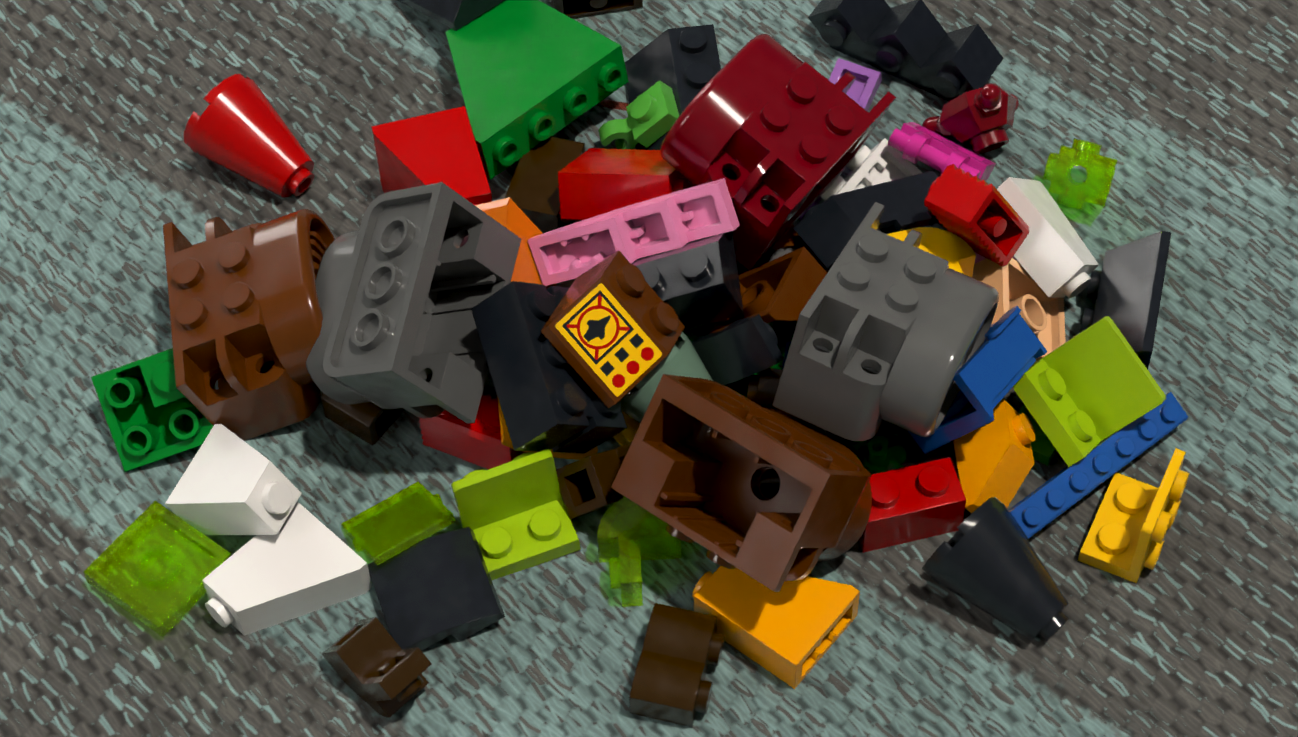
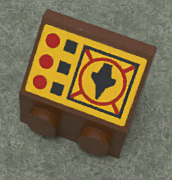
M618 250L575 279L541 332L603 403L610 408L619 402L671 352L685 326L678 319L674 309L669 304L664 303L645 281L642 272L635 265L631 264Z

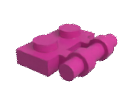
M915 122L903 123L901 130L896 128L888 141L889 146L903 153L902 158L914 164L920 161L940 171V176L947 166L954 164L958 169L962 168L965 173L970 172L973 177L977 176L980 180L986 181L996 164Z

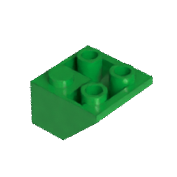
M173 348L91 377L125 472L200 446L213 428V425L176 388Z

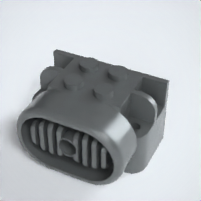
M443 182L390 191L376 197L367 207L359 230L344 233L336 238L329 245L320 262L315 282L323 320L320 335L306 361L307 370L314 383L329 398L343 404L372 402L382 409L404 408L423 419L437 417L445 409L467 424L475 423L489 367L471 308L511 282L521 238Z
M877 202L874 203L799 314L772 406L851 441L871 439L877 434L884 420L921 437H930L939 428L961 390L953 380L955 374L985 341L984 335L989 331L997 310L999 293L994 287L949 268L947 260L919 249L922 233L911 230L905 240L901 241L878 231L877 229L885 206Z

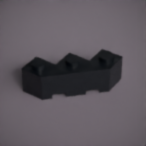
M821 0L808 17L819 31L822 39L832 49L949 102L965 92L983 87L1004 59L979 24L946 33L922 0H914L891 8L885 0Z
M929 171L832 195L822 204L811 207L804 214L802 221L793 229L828 270H830L875 202L885 206L877 229L882 233L889 234L918 227H932L947 231V228L943 227V224L939 222L940 220L936 219V216L928 210V207L924 206V199L928 195L930 186L938 176L934 171Z

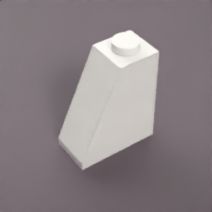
M1009 177L997 190L1029 226V234L1014 254L1015 259L1049 298H1064L1066 295L1069 299L1075 297L1091 283L1092 279L1089 274L1099 264L1040 181Z
M215 424L165 505L198 535H277L302 493L270 460L222 424Z
M298 501L277 535L254 536L202 580L209 599L205 603V607L210 615L222 627L226 628L229 624H232L244 636L363 595L372 588L367 562Z

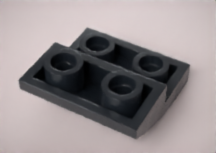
M469 527L415 542L368 564L369 574L390 635L402 650L419 647L422 651L449 635L461 641L505 617L474 531Z

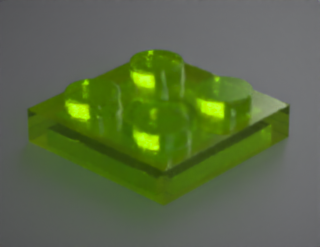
M154 501L83 573L90 585L164 637L206 593L202 580L231 556V553L163 505Z

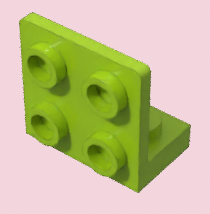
M1109 316L1103 317L1035 362L1012 387L1068 467L1085 458L1101 441L1166 400L1165 393Z
M550 449L536 453H523L515 457L511 462L488 470L472 471L462 479L451 484L462 527H469L474 531L491 580L581 550L578 536L561 497L555 462Z

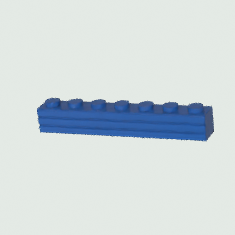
M1172 392L1165 394L1166 400L1162 404L1101 441L1085 458L1070 467H1065L1008 511L1025 537L1029 539L1187 420L1188 415Z

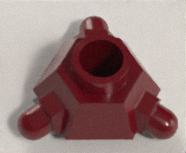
M989 83L981 88L965 92L944 104L940 116L925 119L922 126L945 138L955 137L965 145L971 144L973 152L979 155L1009 143L1006 130L1013 127L1014 114L1018 109L1019 101L1015 95L1008 93L999 85Z

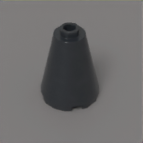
M991 497L957 527L958 531L948 542L944 541L922 567V570L935 582L1030 641H1033L1039 634L1048 641L1068 621L1069 618L1062 611L1069 603L1004 503H1001L996 497Z

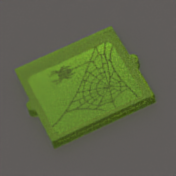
M416 482L343 522L341 525L345 533L353 540L352 543L357 552L363 551L376 565H379L456 521L453 513L443 505L439 494L432 495L422 484Z

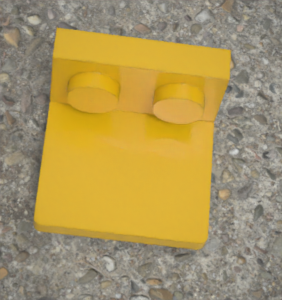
M1175 449L1159 488L1117 472L1113 475L1080 550L1078 561L1134 583L1138 582L1144 567L1154 570L1164 544L1163 539L1167 529H1171L1181 504L1180 498L1190 473L1181 470L1186 454L1185 451Z

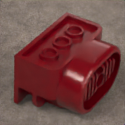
M759 34L751 39L698 92L675 121L660 148L662 158L691 181L694 186L725 178L740 226L732 231L736 260L748 270H752L849 165L896 98L888 91L872 110L867 112L846 94L856 79L850 72H846L834 85L807 62L803 63L768 34Z

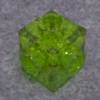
M1074 138L1072 147L1063 144L1059 154L1050 152L1043 179L1051 181L1048 192L1058 194L1056 202L1058 204L1084 210L1086 202L1105 206L1118 159L1100 154L1102 147L1100 144ZM1074 166H1082L1086 169V181L1076 182L1072 178L1071 170Z

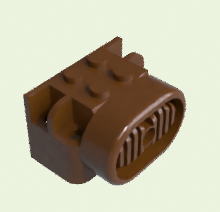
M302 209L262 224H251L234 231L220 217L208 219L205 223L206 241L194 245L186 239L172 222L164 224L163 234L176 388L213 426L215 424H222L243 441L308 418L316 410L320 402V389L312 380L306 367L307 358L320 335L323 320L315 279L325 251L335 240L326 223L317 213L309 209ZM218 380L219 389H214V385Z
M663 374L611 486L615 491L666 522L665 530L672 536L689 543L697 542L708 549L706 556L714 563L729 569H735L736 567L774 592H780L784 581H797L807 577L817 562L831 560L847 552L862 536L869 521L872 507V492L869 481L871 473L864 468L857 456L843 444L785 411L763 408L720 383L708 379Z

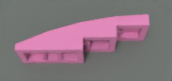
M725 178L597 215L531 237L527 241L543 285L548 286L576 279L618 250L632 264L639 258L682 248L691 241L734 231L740 226Z

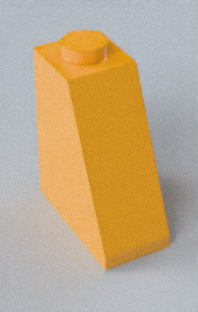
M720 566L714 573L711 571L706 572L699 579L692 592L694 611L717 616L716 633L724 634L725 642L793 689L799 685L856 618L860 591L851 585L808 576L797 581H784L780 592H774L738 568L729 569Z

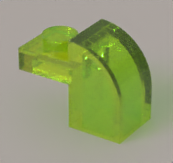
M626 497L612 504L600 521L597 532L599 563L609 562L610 589H621L622 607L643 606L641 560L681 558V540L665 530L666 522Z

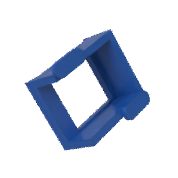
M1018 306L1013 307L997 322L991 324L989 331L984 335L985 341L983 345L955 374L953 380L961 390L936 432L930 437H921L908 431L925 454L993 422L994 407L1036 362V358L1047 353L1045 347L1019 314L1021 309ZM970 401L973 406L960 412Z

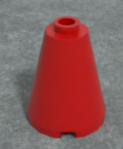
M234 74L224 79L203 98L210 105L201 117L195 111L190 116L184 130V143L193 152L283 198L289 197L292 194L299 196L312 184L314 180V174L312 173L314 162L255 81L248 76L245 78L242 74Z

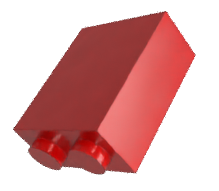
M589 148L558 172L561 219L585 220L632 204L694 187L691 181L662 158L660 150Z

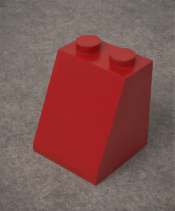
M465 106L371 126L380 181L384 193L443 182L473 205L492 202L491 190Z

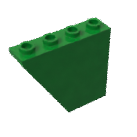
M505 0L457 31L451 28L445 32L470 125L486 177L490 180L518 161L539 143L552 137L629 82L620 44L539 0Z

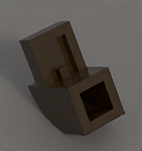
M632 442L615 449L587 456L556 469L560 492L570 519L630 500L612 489L611 486Z
M376 617L360 620L322 653L323 657L340 678L378 714L386 718H390L429 683L421 673L432 663L420 648L402 650Z

